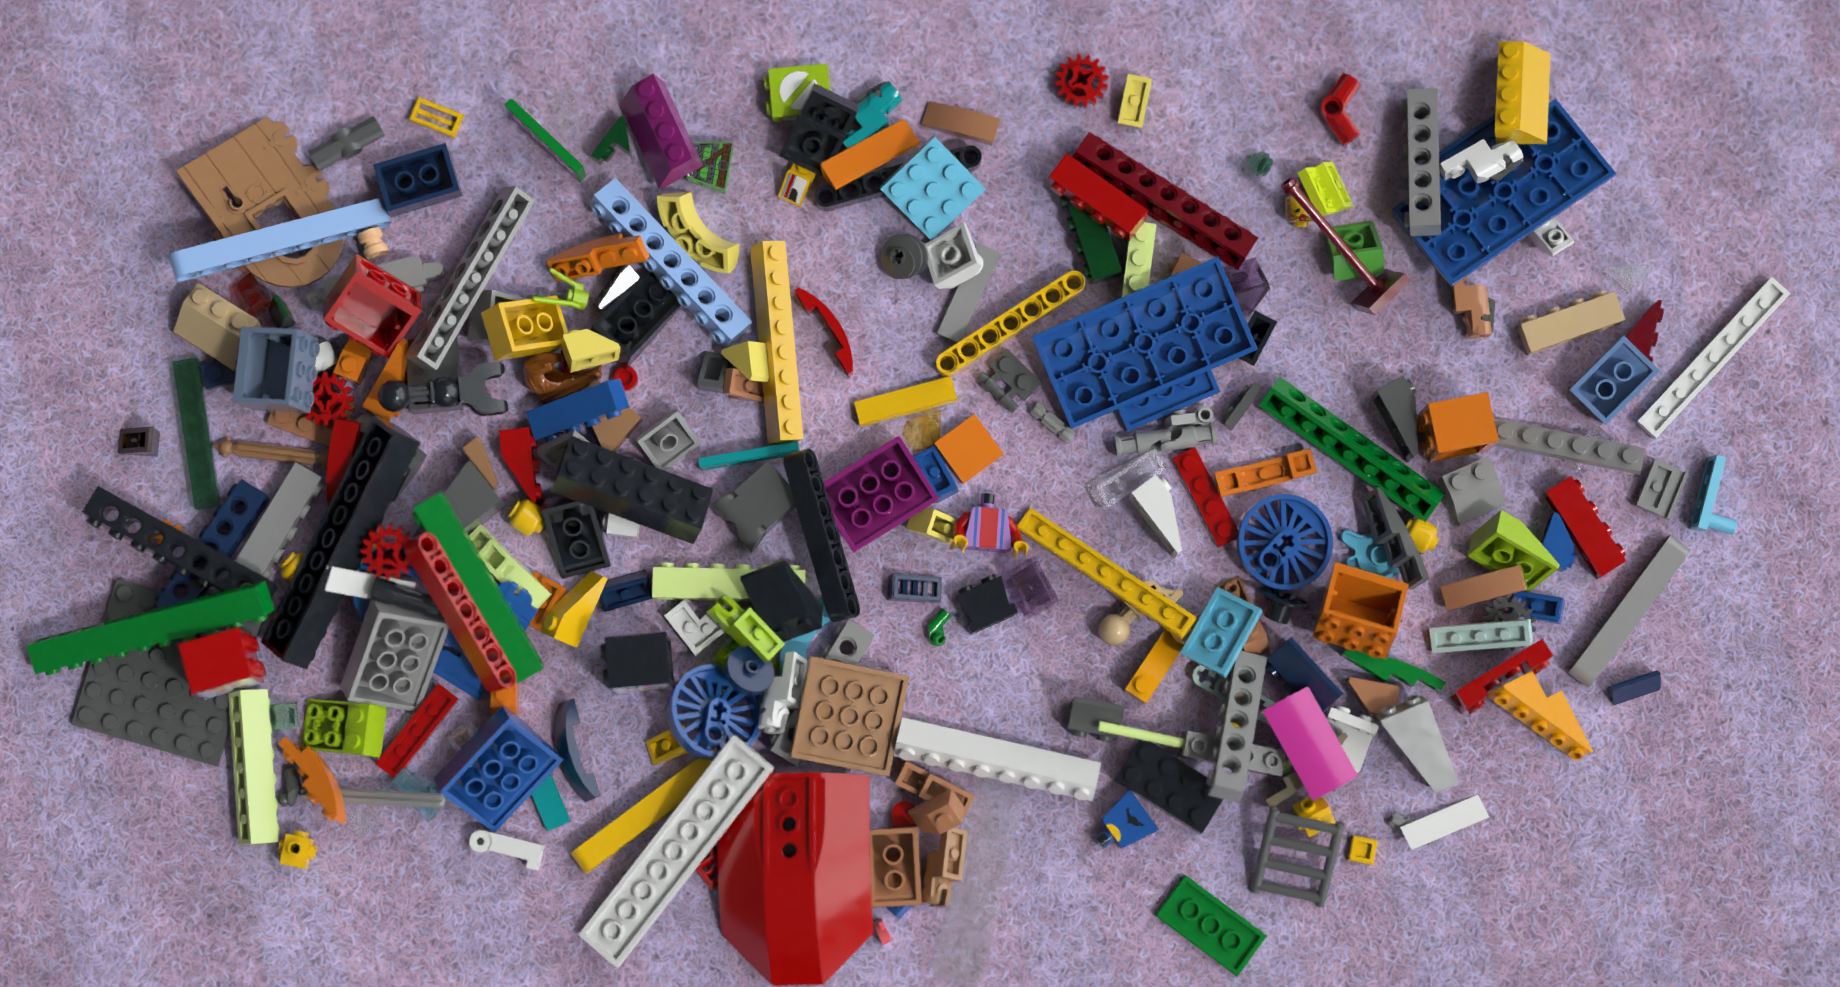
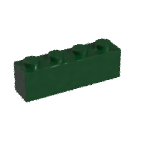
M1059 196L1062 208H1067L1070 217L1066 218L1070 232L1075 231L1077 241H1074L1078 256L1083 255L1085 264L1082 265L1085 278H1090L1092 284L1121 276L1122 270L1107 225L1104 223L1102 225L1098 224L1091 218L1089 212L1084 209L1079 210L1075 208L1066 196Z

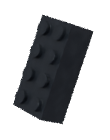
M1144 740L1137 742L1114 779L1119 785L1129 791L1131 790L1135 795L1199 835L1203 834L1224 800L1208 795L1210 785H1206L1207 777L1154 743Z

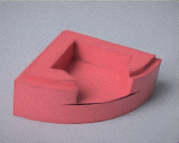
M879 918L873 921V926L882 944L885 945L892 939L882 919L880 920Z

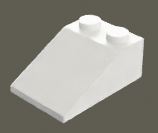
M1154 475L1134 490L1129 500L1171 555L1176 558L1181 553L1182 548L1172 496L1169 492L1171 487L1163 477L1159 479L1157 475Z

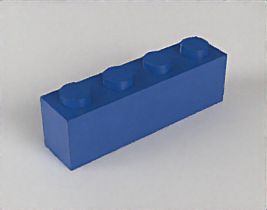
M614 379L529 410L526 414L535 441L545 439L547 443L560 437L559 434L568 433L573 430L581 431L580 426L586 424L587 427L598 425L603 417H607V420L622 415V410L630 407L621 379Z

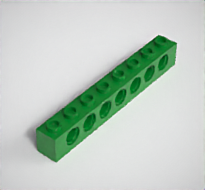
M1282 377L1277 379L1259 404L1261 408L1373 487H1380L1386 496L1424 522L1445 494L1444 491Z

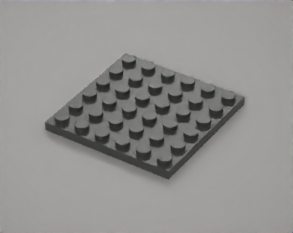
M117 578L103 622L157 609L155 606L157 601L155 599L159 590ZM252 620L243 621L244 625L239 628L251 633L253 637L256 636L258 640L264 621L252 623ZM197 633L198 636L190 640L183 641L182 637L174 639L175 642L167 646L160 647L159 643L151 645V649L137 653L136 649L129 650V654L123 657L114 658L113 655L106 656L105 661L96 664L90 663L71 723L75 726L219 767L231 729L228 693L209 699H203L191 694L179 644L199 639L200 633Z

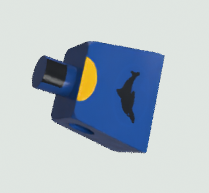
M1130 790L1101 818V822L1106 829L1096 835L1095 839L1103 849L1114 841L1122 849L1158 831L1159 828Z

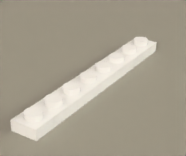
M1771 277L1636 423L1652 438L1656 439L1790 293Z

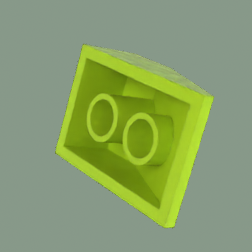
M1500 510L1472 533L1467 556L1493 572L1520 565L1527 592L1533 590L1559 569V563L1524 523L1503 510Z

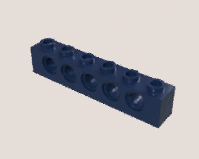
M242 479L238 484L234 483L227 494L229 497L224 505L220 504L213 514V521L209 526L205 525L199 534L200 542L207 546H216L218 552L229 558L232 557L270 501L267 494ZM244 504L246 506L243 513H233L236 505ZM223 525H230L231 531L228 534H219V529ZM199 559L196 561L195 567H202L203 569L207 565V560ZM174 570L170 576L172 581L166 589L162 588L157 594L155 606L161 608L204 597L209 589L199 585L196 582V577H191L190 574L188 577H185ZM180 588L188 589V593L184 598L176 597V592Z

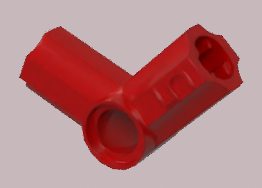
M1344 72L1319 108L1320 118L1327 123L1342 147L1361 135L1345 111L1346 106L1361 84L1357 79ZM1328 104L1334 105L1337 113L1334 115L1328 114L1325 106Z

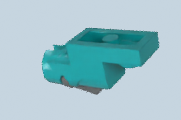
M884 81L857 95L859 108L854 122L860 130L854 129L846 135L845 141H843V148L845 150L889 126V120L884 114L889 115L902 102L900 94L890 81Z

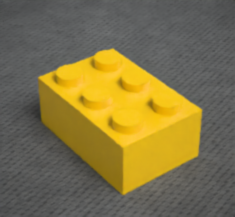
M556 295V296L544 297V298L558 299L557 295ZM532 299L498 303L481 312L495 361L555 352L561 349L562 336L568 332L560 305L534 302Z

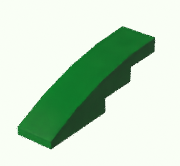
M1345 650L1341 655L1383 683L1391 675L1409 687H1413L1418 680L1436 692H1440L1446 683L1423 669L1389 657H1386V659L1373 658L1368 654Z

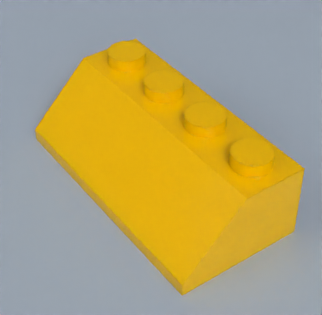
M1499 41L1495 113L1496 144L1511 138L1517 144H1547L1550 53L1525 41Z

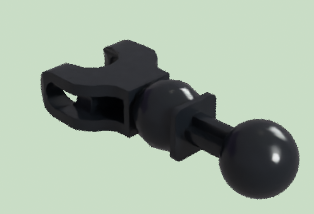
M498 362L479 363L472 368L467 376L458 377L456 380L444 376L436 378L434 381L429 379L426 382V386L407 387L402 381L389 380L383 383L378 391L380 405L389 412H399L405 409L409 402L428 401L429 408L434 405L440 408H450L455 404L457 406H466L480 417L502 415L509 411L506 400L491 398L486 394L484 388L486 380L499 378L505 372L504 364Z

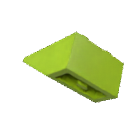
M307 699L301 749L309 746L315 751L380 758L387 707L366 703Z

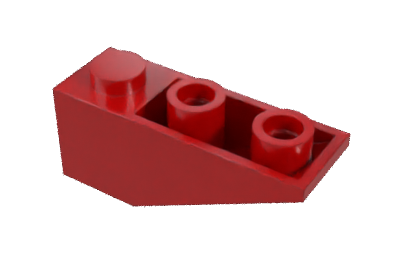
M529 427L499 430L501 456L531 501L539 505L538 499L542 498L541 483H536V474L540 473L539 459H534L533 449L538 448L537 440L535 441Z

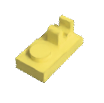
M1133 74L1127 75L1118 123L1142 128L1152 78Z

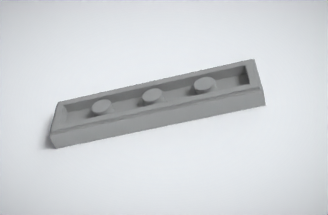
M979 243L976 246V251L983 258V268L979 274L959 284L937 332V335L955 343L963 339L1001 254Z

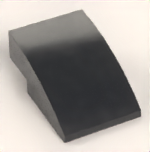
M814 83L779 156L823 177L820 164L837 154L858 112L859 104Z

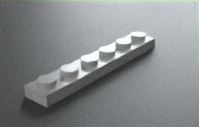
M1497 418L1495 420L1499 442L1494 446L1637 475L1641 474L1646 448Z

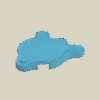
M1350 530L1342 532L1340 536L1341 542L1354 551V555L1348 557L1345 561L1347 566L1387 578H1393L1400 572L1398 567L1390 566L1384 545L1375 543L1372 532L1366 535H1360Z

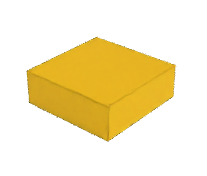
M1352 835L1347 860L1373 865L1378 840Z

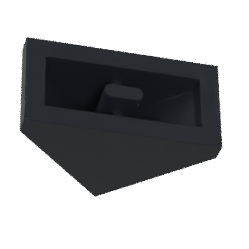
M1255 310L1247 325L1258 350L1239 357V359L1254 366L1278 321Z

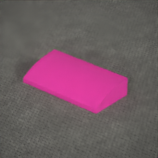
M1309 687L1263 710L1313 801L1358 777L1357 772Z

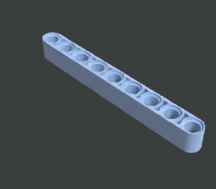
M378 198L171 253L168 258L176 281L181 282L357 236L359 233L374 227L382 229L391 225L392 222L383 198Z

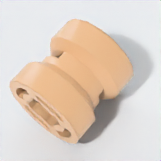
M380 227L365 230L357 235L359 243L364 245L363 254L366 260L378 258L389 252L387 244L381 240L383 233Z

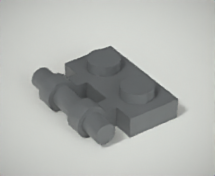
M1007 348L989 365V368L995 372L991 378L984 371L977 377L983 384L982 388L987 392L990 391L999 400L998 403L1012 413L1019 407L1013 400L1017 395L1025 402L1042 385V382ZM1001 379L1011 388L1007 394L997 385Z

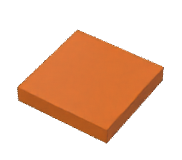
M975 414L933 443L962 484L1004 455Z

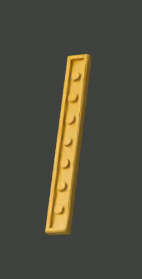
M1031 507L1016 525L1020 533L1181 640L1196 621L1194 615Z

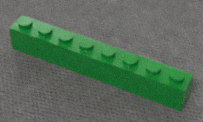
M439 490L414 504L413 509L415 512L412 513L413 518L418 526L423 525L427 533L433 534L438 540L516 673V683L518 684L543 670L544 662L443 491Z

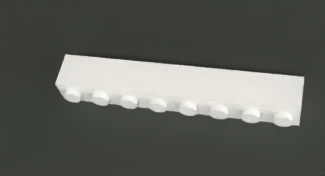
M903 717L894 751V756L900 757L903 760H913L929 766L944 767L955 772H966L982 778L988 777L1004 783H1014L1030 789L1045 790L1056 795L1062 794L1075 797L1078 800L1093 801L1101 762Z

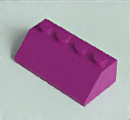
M651 74L632 85L620 106L654 180L661 190L700 168L703 164L664 81L655 74Z

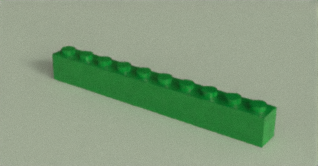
M266 581L36 639L26 645L35 674L45 672L46 676L60 672L62 667L68 666V670L83 666V662L86 661L96 664L105 661L106 656L113 655L114 658L123 657L129 654V650L136 649L137 653L151 649L153 644L159 643L160 647L174 643V639L182 637L183 641L196 638L198 636L197 633L205 631L206 635L221 631L220 627L228 626L229 629H234L244 625L243 621L261 622L267 619L266 615L274 611Z

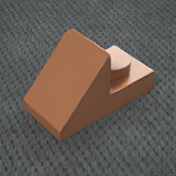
M726 368L723 393L728 394V398L764 403L762 381L749 380L739 370Z

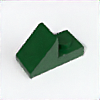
M620 116L591 154L592 159L600 166L604 161H610L616 152L615 146L632 157L627 122L623 116Z

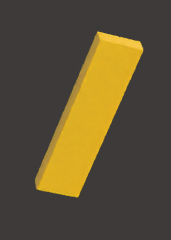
M948 376L855 401L854 406L860 427H865L958 402L952 378Z

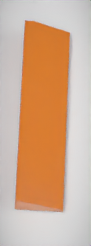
M902 119L822 162L820 167L823 178L836 190L920 145V142L908 123Z

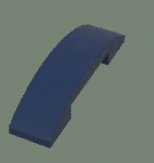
M573 698L560 703L558 706L555 721L556 746L558 754L564 759L561 765L569 783L584 802H588L600 797L594 772L585 774L572 728V726L581 723Z

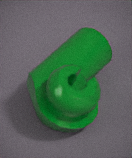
M943 608L927 625L928 639L934 646H942L945 643L946 637L944 636L943 625L952 617Z

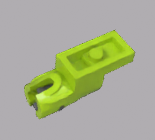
M725 594L715 602L713 607L706 611L716 624L729 634L740 647L748 645L764 663L768 662L785 645L751 608L744 611L732 598L727 597Z

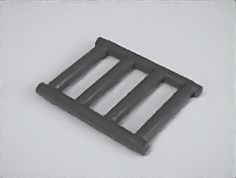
M1270 807L1250 892L1258 894L1259 891L1316 902V906L1324 907L1345 823L1336 821L1333 824L1281 813L1278 808ZM1279 822L1331 833L1329 847L1274 835L1276 823ZM1271 845L1325 856L1324 868L1318 869L1268 858ZM1268 868L1320 879L1318 892L1263 881L1265 869Z

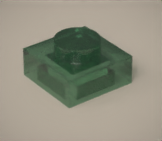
M297 702L270 705L272 730L300 727Z

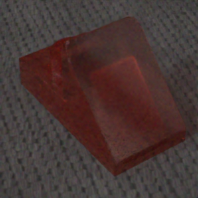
M248 273L231 286L247 313L254 318L269 308L272 300L271 297L264 291L257 278L251 273Z

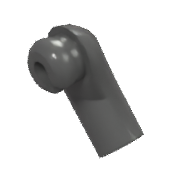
M295 768L285 770L287 793L279 795L280 804L283 807L288 805L292 807L297 802L299 779L298 771Z

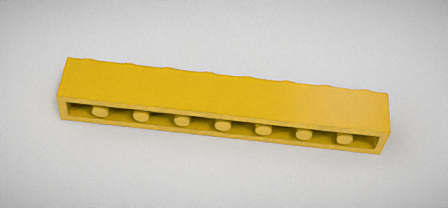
M761 241L751 246L750 252L758 341L766 343L770 377L768 382H762L768 445H779L803 440L786 244L785 241Z

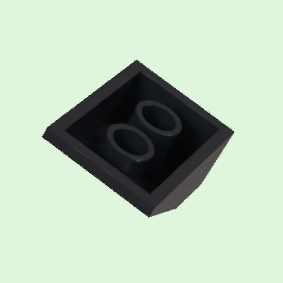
M561 495L542 500L541 511L562 579L611 566L596 508Z
M785 560L740 576V581L758 616L782 642L822 628L823 605Z

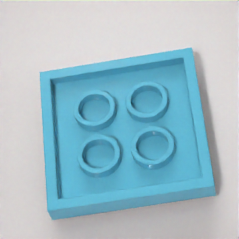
M934 135L879 187L930 240L938 236L986 190Z

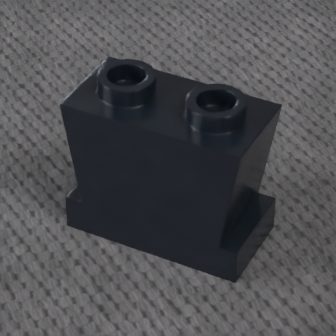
M995 574L983 578L981 580L982 584L973 588L970 584L958 590L959 595L955 596V599L971 622L967 625L971 635L1018 614L1015 604L1009 605L1002 576L996 578Z

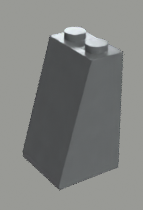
M471 461L464 465L444 493L468 535L479 524L483 525L506 507ZM423 525L418 528L413 538L427 533Z

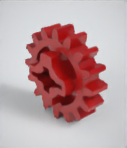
M1077 54L1074 61L1070 56L1067 58L1068 65L1060 64L1059 68L1063 72H1056L1055 77L1060 80L1055 82V87L1061 88L1058 92L1059 97L1066 96L1065 104L1073 101V108H1076L1078 103H1082L1083 108L1086 109L1088 102L1093 106L1096 105V97L1099 99L1104 98L1101 90L1107 91L1108 85L1103 82L1108 81L1109 75H1102L1106 67H1098V58L1092 62L1090 61L1089 54H1087L1085 59H1081V55ZM1080 66H1085V67H1088V68H1090V69H1089V70L1083 69V68H1081ZM1070 71L1072 80L1065 84V77ZM1078 77L1082 80L1087 79L1086 85L1082 83L1077 84ZM1098 78V87L1093 91L1091 84ZM1073 93L1083 94L1084 97L1076 96Z
M323 372L322 378L317 376L313 382L312 392L318 386L320 388L314 394L312 406L319 407L321 415L315 413L310 408V413L307 414L306 419L311 421L315 418L314 424L316 426L324 422L326 428H329L331 421L335 423L337 418L342 417L346 420L348 417L345 411H353V408L348 403L355 401L353 396L348 395L353 391L350 386L344 387L347 381L344 378L338 381L336 373L331 378H329L327 372ZM331 384L337 386L342 394L334 393ZM328 394L332 400H328L325 406L321 400L325 399ZM337 406H341V407L338 409V411H336V412L333 414V411L337 408Z
M389 523L387 529H384L383 525L380 524L378 532L371 529L369 532L371 538H364L363 543L367 546L362 547L361 553L367 554V556L363 558L362 562L370 563L369 572L373 569L377 570L376 577L384 573L386 580L390 579L391 574H394L398 579L401 576V570L406 574L409 572L408 565H412L407 555L405 559L403 558L401 548L409 540L411 532L403 534V526L400 525L395 530L392 523ZM385 536H394L397 538L387 539ZM373 544L378 549V554L375 558L372 552ZM392 547L394 549L393 554L386 555L384 553L385 550ZM392 564L394 567H385L382 565Z

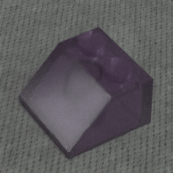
M1036 556L1031 557L1007 572L1009 579L1005 580L1010 592L1012 594L1016 592L1021 600L1017 604L1023 616L1028 614L1030 619L1058 605L1059 599Z

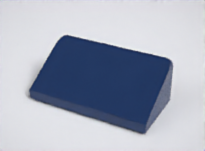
M646 570L607 580L600 595L604 612L653 599Z
M1656 670L1609 686L1607 690L1612 704L1617 705L1659 691L1661 688L1660 671Z

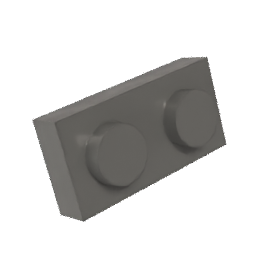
M1256 382L1251 387L1246 384L1238 396L1242 399L1237 407L1231 405L1223 416L1227 419L1224 424L1226 428L1231 431L1234 429L1262 390V386Z

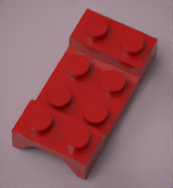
M1542 638L1455 691L1456 694L1452 695L1451 699L1461 714L1468 711L1470 715L1486 704L1484 699L1488 696L1487 692L1502 682L1500 678L1505 676L1508 680L1521 670H1523L1524 674L1533 671L1536 675L1550 665L1549 660L1554 655Z

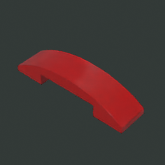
M798 287L794 290L795 295L808 315L818 310L842 349L835 353V356L848 377H851L853 375L852 353L842 326L823 302L811 293Z
M335 419L327 461L326 491L328 506L356 452V448L360 444L361 422Z

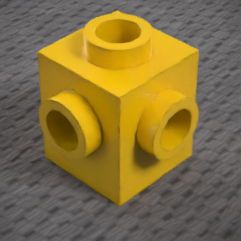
M1309 796L1292 805L1296 816L1335 824L1331 809L1323 797L1313 801ZM1296 826L1299 831L1303 829L1308 837L1321 832Z
M294 830L293 835L286 834L285 838H281L278 853H281L279 864L308 870L310 860L315 859L317 845H314L315 840L308 838L309 833ZM297 845L300 846V851L298 853L295 852V848Z

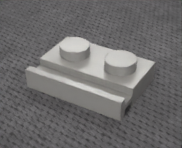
M1654 459L1635 506L1670 520L1689 473Z

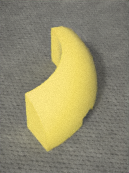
M671 192L657 196V205L663 226L667 227L673 239L692 259L700 263V266L719 273L729 274L735 269L739 257L740 243L724 240L712 233L704 225L696 212L692 192Z

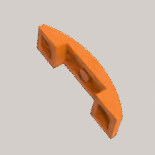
M1311 448L1289 453L1282 457L1214 473L1220 497H1226L1317 473Z

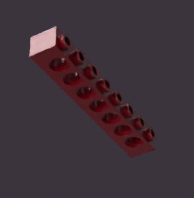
M1088 132L1073 155L1074 159L1148 210L1149 216L1213 256H1218L1221 261L1237 271L1259 238L1252 234L1251 231L1239 226L1227 216L1220 214L1209 207L1208 204L1188 194L1187 191L1180 189L1163 176L1156 174L1144 164L1132 159L1123 151L1116 149L1091 132Z

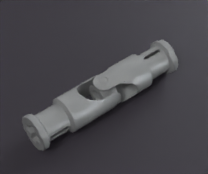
M1214 422L1206 426L1194 427L1193 425L1169 429L1135 432L1132 436H1114L1116 457L1130 453L1141 455L1159 451L1196 447V444H1217ZM1171 437L1177 438L1176 440L1171 441Z

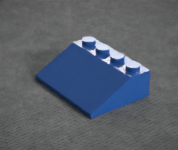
M502 705L434 777V780L441 794L495 833L564 759L521 718Z

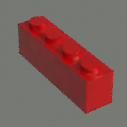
M1067 153L1049 175L1050 189L1059 196L1064 195L1069 198L1070 203L1079 210L1084 209L1089 212L1095 222L1101 225L1104 223L1109 226L1111 232L1118 238L1123 239L1124 237L1130 241L1148 218V210Z
M1570 476L1542 495L1552 511L1560 515L1572 542L1596 579H1599L1625 563L1626 559L1624 556H1626L1623 547L1619 543L1615 544L1611 538L1612 531L1608 524L1600 521L1597 516L1599 512L1595 504L1591 500L1588 501L1584 496L1583 492L1585 490L1578 479L1574 480Z

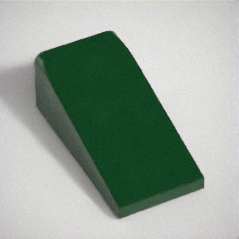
M277 294L274 295L269 306V315L276 328L288 329L295 325L296 321L283 299Z

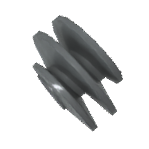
M898 234L890 237L884 243L880 260L882 268L890 277L894 279H909L924 271L927 266L928 254L924 243L918 237L911 234Z

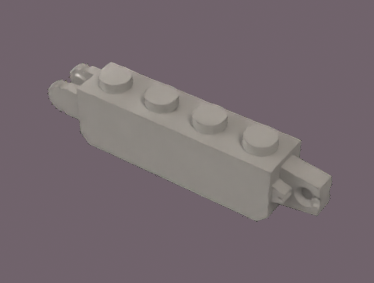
M416 256L376 265L420 291L421 294L425 292V288H429L428 282L441 279L446 274L445 267L440 262L434 261V263L424 264ZM342 274L326 278L323 283L324 288L307 294L308 304L312 311L323 310V301Z

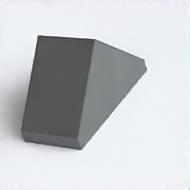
M705 352L697 384L699 390L723 393L726 368L729 367V361L722 354Z

